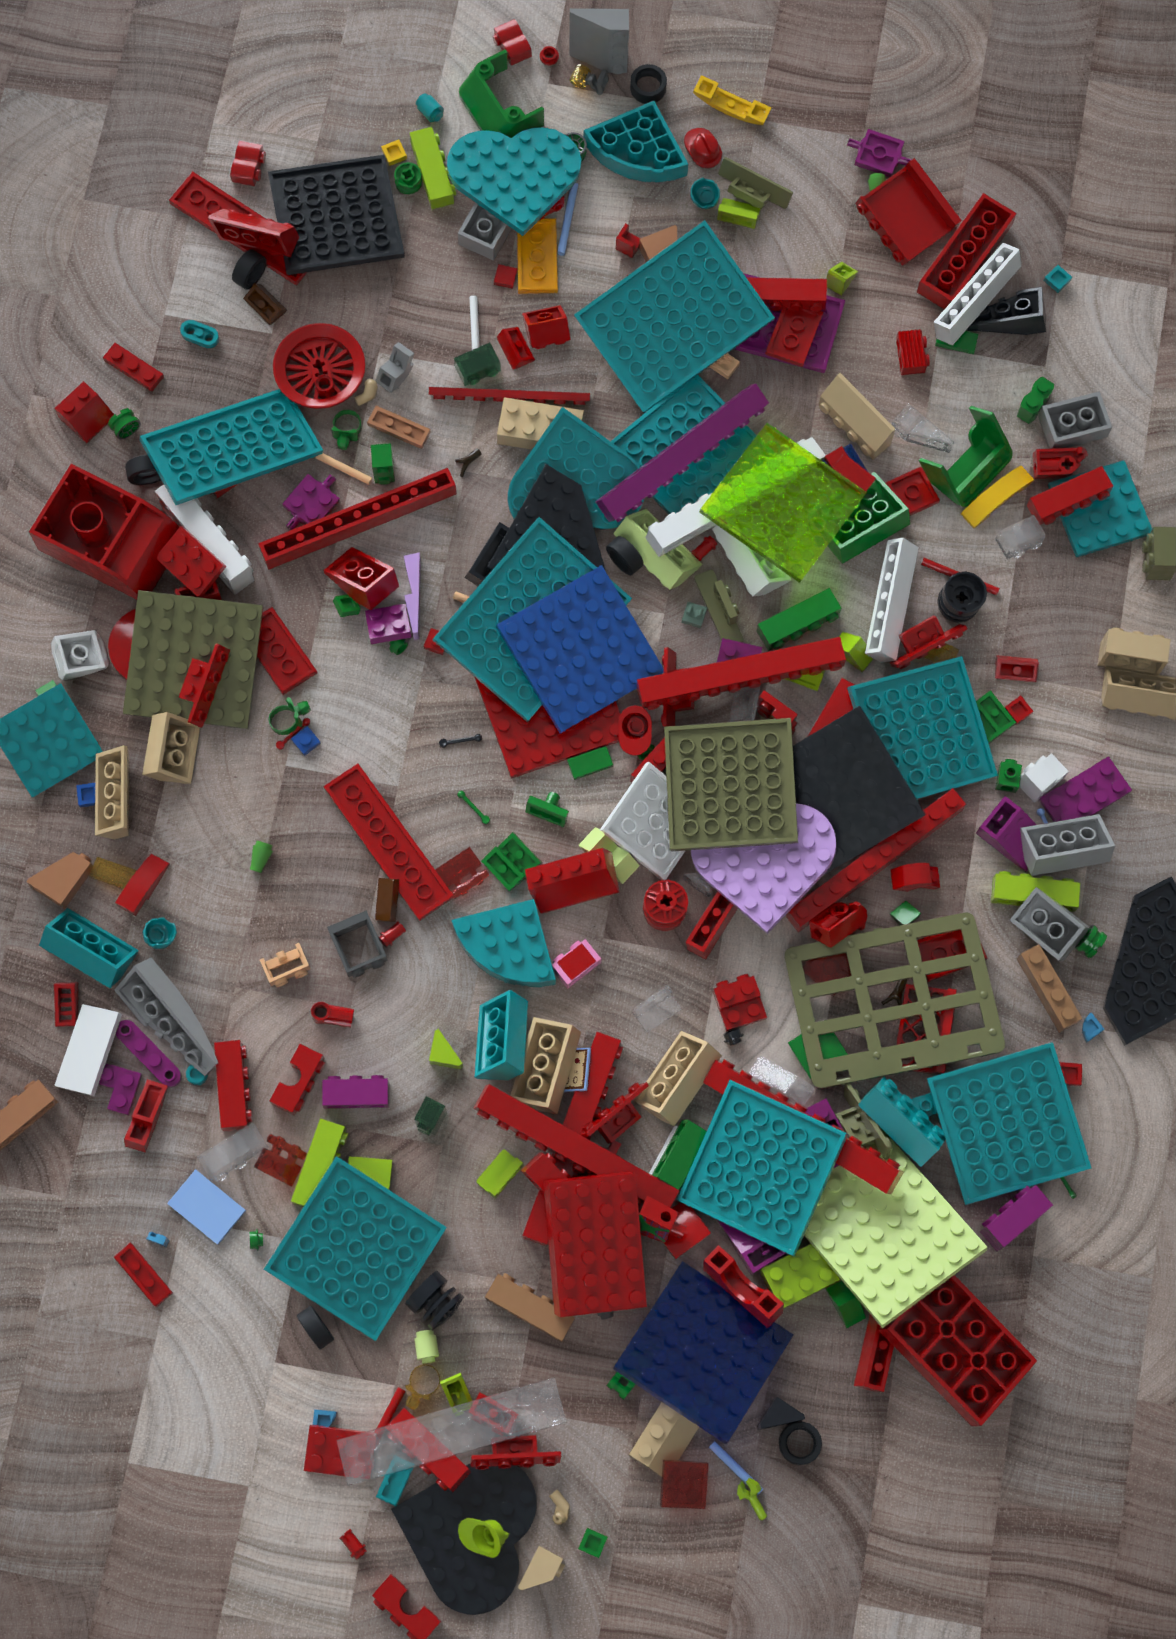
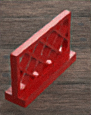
M906 984L903 1005L908 1004V1002L912 1003L909 999L910 990L915 991L914 985ZM928 987L930 997L933 994H941L943 997L957 994V989L948 988L946 990ZM955 1008L941 1011V1014L935 1012L940 1018L937 1024L939 1035L951 1034ZM921 1015L911 1025L906 1018L900 1019L896 1045L905 1043L902 1037L909 1030L917 1038L915 1041L926 1037L925 1033L919 1037L913 1029L914 1026L922 1021ZM913 1060L908 1064H902V1067L913 1065L915 1061ZM947 1064L913 1071L940 1075L946 1073Z

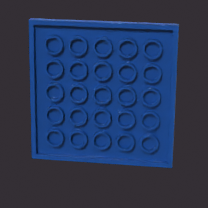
M602 565L496 625V628L559 733L564 732L637 689V679L664 673L663 666Z

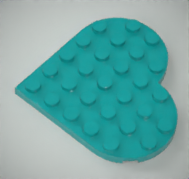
M531 128L516 134L513 138L495 131H476L464 135L453 144L447 157V170L449 179L457 190L524 236L576 183L581 170V155L576 144L568 136L555 129Z
M562 407L510 482L507 497L510 513L514 519L543 467L547 464L582 486L593 528H617L625 518L619 522L616 520L609 522L595 501L638 470L640 466L629 454ZM641 506L635 510L629 509L626 512L627 516L638 512Z

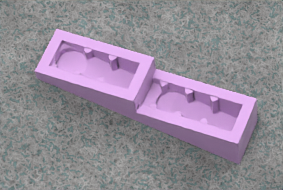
M420 552L404 556L412 594L404 595L414 640L419 639Z

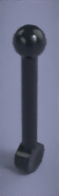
M476 734L473 737L453 740L441 739L439 745L444 748L448 744L474 740L480 742L482 735Z

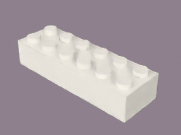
M165 485L155 490L160 506L179 527H185L227 566L219 577L234 595L254 581L252 575L254 571L251 568L252 564L245 555H240L238 552L239 548L233 540L228 541L225 537L226 533L220 525L216 527L212 515L207 510L203 511L200 507L201 503L197 498L175 505Z

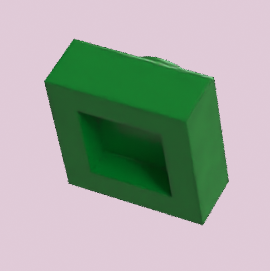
M348 594L335 596L333 599L340 617L359 615L361 611L359 604Z
M587 1528L578 1549L599 1558L608 1537Z

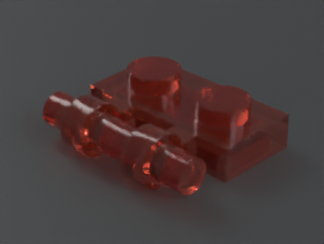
M470 847L435 869L448 888L453 884L455 885L456 889L451 891L454 899L460 895L464 896L468 893L469 889L475 885L479 886L484 882V879L490 876L486 869L480 873L476 871L482 864ZM468 874L472 876V878L466 881L465 883H462L460 881Z
M270 1134L267 1137V1142L272 1144L273 1147L271 1151L266 1148L262 1149L254 1168L292 1187L302 1168L295 1164L297 1158L304 1160L307 1153L301 1150L300 1146L296 1144L291 1145L286 1142L285 1138ZM282 1150L288 1152L287 1159L280 1156Z

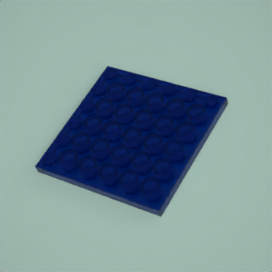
M682 1261L613 1369L727 1445L794 1334L775 1322L767 1328L725 1289Z

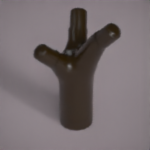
M478 448L463 458L455 459L456 463H463L460 477H464L470 463L482 455Z
M908 980L898 981L893 992L881 1002L882 1005L889 1003L893 999L897 1000L898 1006L902 1005V993Z

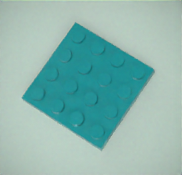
M1125 460L1103 466L1113 484L1108 498L1102 501L1097 499L1084 509H1081V507L1077 508L1069 516H1060L1076 558L1140 539L1150 534L1152 530L1151 524ZM1089 471L1049 482L1048 488L1051 489Z
M61 683L0 718V747L32 798L96 761V754L103 752Z

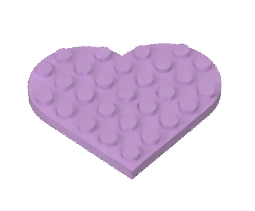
M796 804L798 843L691 850L694 866L700 876L767 934L827 872L835 858L836 837L831 823L821 812L807 805Z

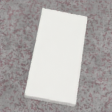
M82 1004L55 1083L56 1087L95 1096L122 1016L121 1013Z

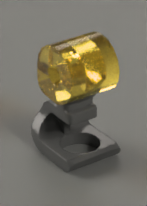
M578 64L575 66L569 81L574 86L583 89L586 85H590L598 95H602L609 77L607 71L603 69L597 80L596 75L591 74V70L587 66Z

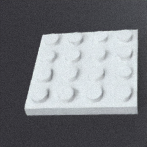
M646 762L600 831L623 850L629 852L633 858L660 880H666L685 851H670L667 777L650 762Z

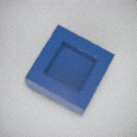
M308 726L291 738L292 742L304 756L321 744Z
M95 783L76 785L79 807L94 806Z

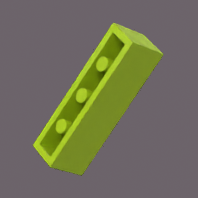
M432 127L409 132L410 143L417 165L421 170L422 181L431 210L454 204L456 189L449 182L448 170L443 163L446 162L444 151L439 150L438 147L440 145L438 133L434 134Z
M1000 871L992 879L991 903L1021 906L1037 887L1070 912H1075L1079 908L1080 882H1074L1075 880L1070 878L1053 880L1051 876L1034 878L1031 874L1016 876L1011 875V872Z
M320 1118L291 1199L292 1204L304 1207L336 1156L341 1158L339 1153L341 1145L345 1146L348 1138L345 1126Z

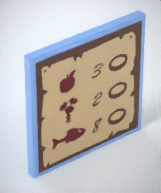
M576 1048L564 1092L587 1091L591 1048Z

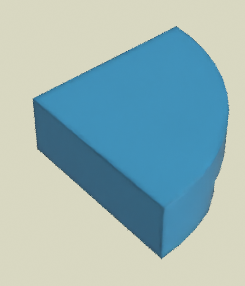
M1092 1012L1085 1018L1082 1025V1034L1086 1043L1104 1030Z
M152 1231L149 1232L146 1240L167 1247L169 1243L166 1236Z
M314 1409L313 1425L330 1427L333 1424L332 1422L335 1421L337 1412Z

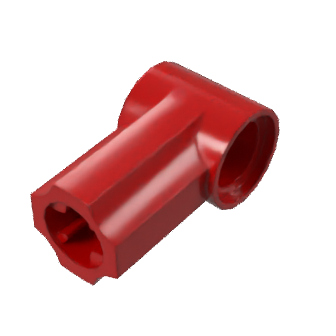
M317 1002L311 1008V1016L317 1024H331L351 1028L354 1009ZM323 1008L327 1011L325 1017L319 1018L315 1015L316 1010Z

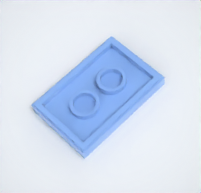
M196 1169L167 1203L217 1245H219L246 1212L243 1207Z

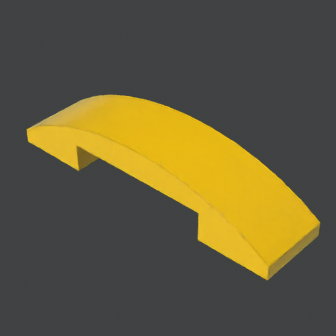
M702 75L700 76L693 90V93L698 98L728 116L744 122L764 125L771 107L756 100L751 103L719 88V83Z
M1022 466L1015 468L978 496L961 512V515L975 529L1017 492L1020 493L1034 482V478Z

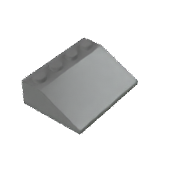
M570 8L569 55L600 70L604 69L607 73H627L629 9Z

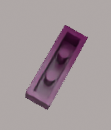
M358 1075L349 1076V1079H341L340 1076H328L327 1080H322V1106L324 1109L389 1108L388 1078H384L383 1075H373L371 1079H362V1076Z

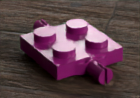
M871 129L867 130L861 142L849 138L847 146L858 149L855 166L884 174L887 177L892 176L898 164L906 166L912 160L901 156L905 141Z
M309 474L305 476L282 503V506L293 516L288 524H286L288 529L293 530L299 522L308 524L327 516L340 501V498L329 489L334 481H336L334 476L332 477L329 474L323 483L315 480Z

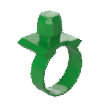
M342 410L333 419L331 431L332 436L338 439L337 445L339 449L347 450L350 441L358 440V434L361 431V419L352 410ZM350 414L358 418L360 425L357 430L342 431L335 427L336 420L340 416Z
M287 697L286 702L288 706H277L269 714L268 720L271 729L279 735H288L295 731L298 726L302 727V721L299 716H304L311 711L307 701L297 703L298 705L294 706L291 698ZM283 710L293 712L295 722L290 728L277 730L272 727L271 722L275 714Z

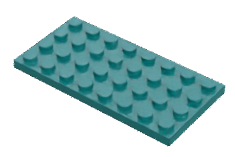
M280 389L140 436L143 448L175 505L308 460L323 453L320 443L297 404L288 399Z

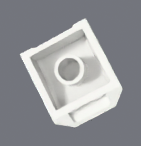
M95 630L54 636L52 640V655L58 671V677L61 680L85 676L108 667L109 659L104 642Z

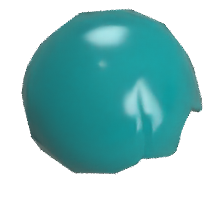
M703 177L693 183L690 189V197L697 207L711 209L717 205L720 199V189L713 180Z
M162 917L148 921L142 933L144 941L148 946L154 949H165L173 943L177 930L174 923H170L166 918Z

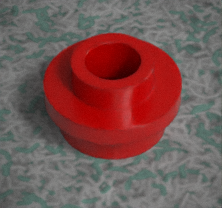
M552 46L544 47L540 52V61L548 66L557 63L559 59L558 51Z

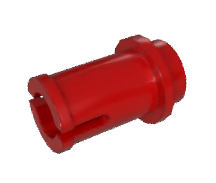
M710 535L704 537V541L691 551L699 561L711 550H715V546L718 545L716 540Z
M397 921L386 932H381V936L378 938L385 947L392 946V942L405 933L406 929Z
M349 1529L339 1539L342 1540L352 1553L351 1557L358 1560L367 1552L365 1549L366 1545H362L352 1530Z

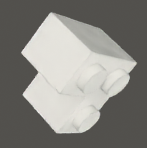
M1052 753L1048 757L1043 755L1035 762V765L1031 763L1023 770L1020 776L1019 787L1036 803L1065 778L1069 771Z

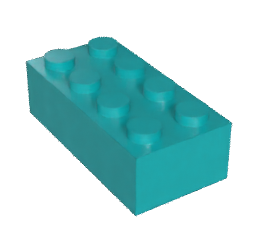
M883 1077L866 1093L858 1104L920 1167L940 1149L945 1141L943 1130L937 1125L934 1126L929 1121L927 1114L922 1110H918L907 1095L901 1094L897 1090V1085L890 1079L887 1080Z

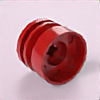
M671 880L657 881L648 888L644 897L643 914L650 926L656 930L669 931L682 924L686 917L689 903L684 888ZM663 900H666V902H670L668 907H666L665 904H662Z

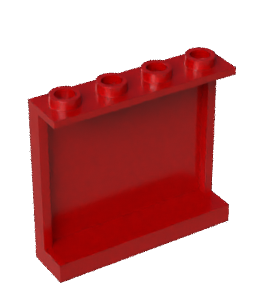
M915 158L865 196H860L855 203L858 212L866 217L870 228L878 233L883 245L891 250L895 261L900 262L902 266L951 232L962 221Z

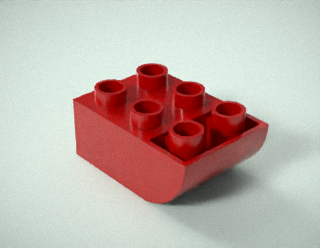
M70 464L29 530V534L39 551L137 600L138 590L152 592L164 573L166 567L157 560V556L179 529V526L169 516L147 501Z

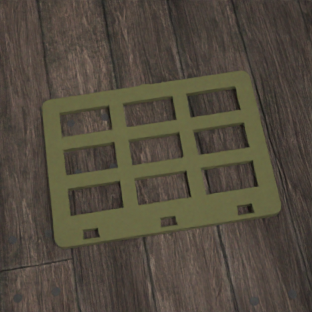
M965 912L882 929V927L876 928L870 932L847 936L832 948L821 942L790 947L785 951L784 958L812 1084L818 1089L998 1054L1005 1048V1040L976 921L971 913ZM961 930L966 949L965 954L922 962L917 942L918 938ZM904 941L909 965L864 974L859 950ZM846 953L851 972L850 977L810 985L806 984L802 966L803 961ZM970 967L975 990L931 999L925 975ZM912 978L918 1002L873 1011L868 987ZM855 990L859 1014L815 1022L810 998ZM979 1004L984 1028L944 1036L939 1035L934 1012ZM921 1015L926 1039L881 1048L876 1024ZM863 1027L868 1051L823 1060L819 1035ZM979 1044L981 1051L968 1053L967 1046ZM914 1057L916 1064L902 1067V1059ZM848 1071L850 1077L836 1079V1073Z

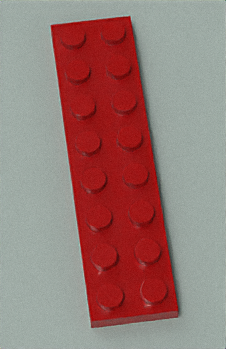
M193 171L169 199L172 206L214 233L216 232L208 217L210 214L221 209L230 211L233 209L242 214H253L258 218L266 219ZM230 242L243 252L253 249L267 259L266 266L296 286L307 274L306 272L287 275L283 255Z
M358 763L323 786L389 879H399L398 893L419 921L454 898L452 892Z

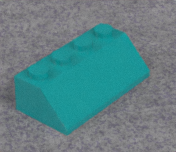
M69 908L45 926L39 943L40 947L109 988L122 978L139 951Z
M512 990L502 993L481 1004L479 1007L474 1076L477 1079L508 1081L524 1073L528 1000Z

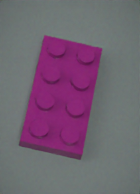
M1108 756L1042 796L1039 802L1052 821L1058 822L1095 815L1131 793L1132 789Z

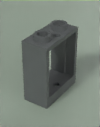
M367 910L327 927L348 977H359L365 973V970L380 968L385 965L384 962L388 961ZM367 925L379 956L350 968L337 937Z

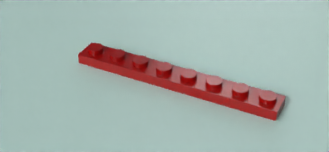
M429 387V395H433V399L445 400V396H453V400H465V396L473 397V401H485V397H493L494 402H503L504 397L523 401L534 399L533 402L546 403V400H554V404H566V400H572L574 405H586V401H590V393Z

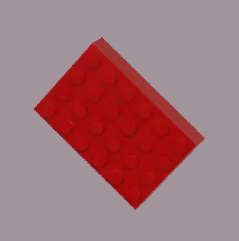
M620 1172L543 1181L554 1314L561 1318L647 1307L635 1173Z
M955 1275L887 1326L879 1328V1332L970 1426H982L1037 1362L1034 1356Z

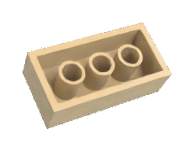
M504 397L497 431V444L532 450L562 407ZM564 407L580 420H584V410Z
M534 1017L525 1046L524 1073L515 1078L510 1096L535 1110L558 1114L581 1032L570 1024Z

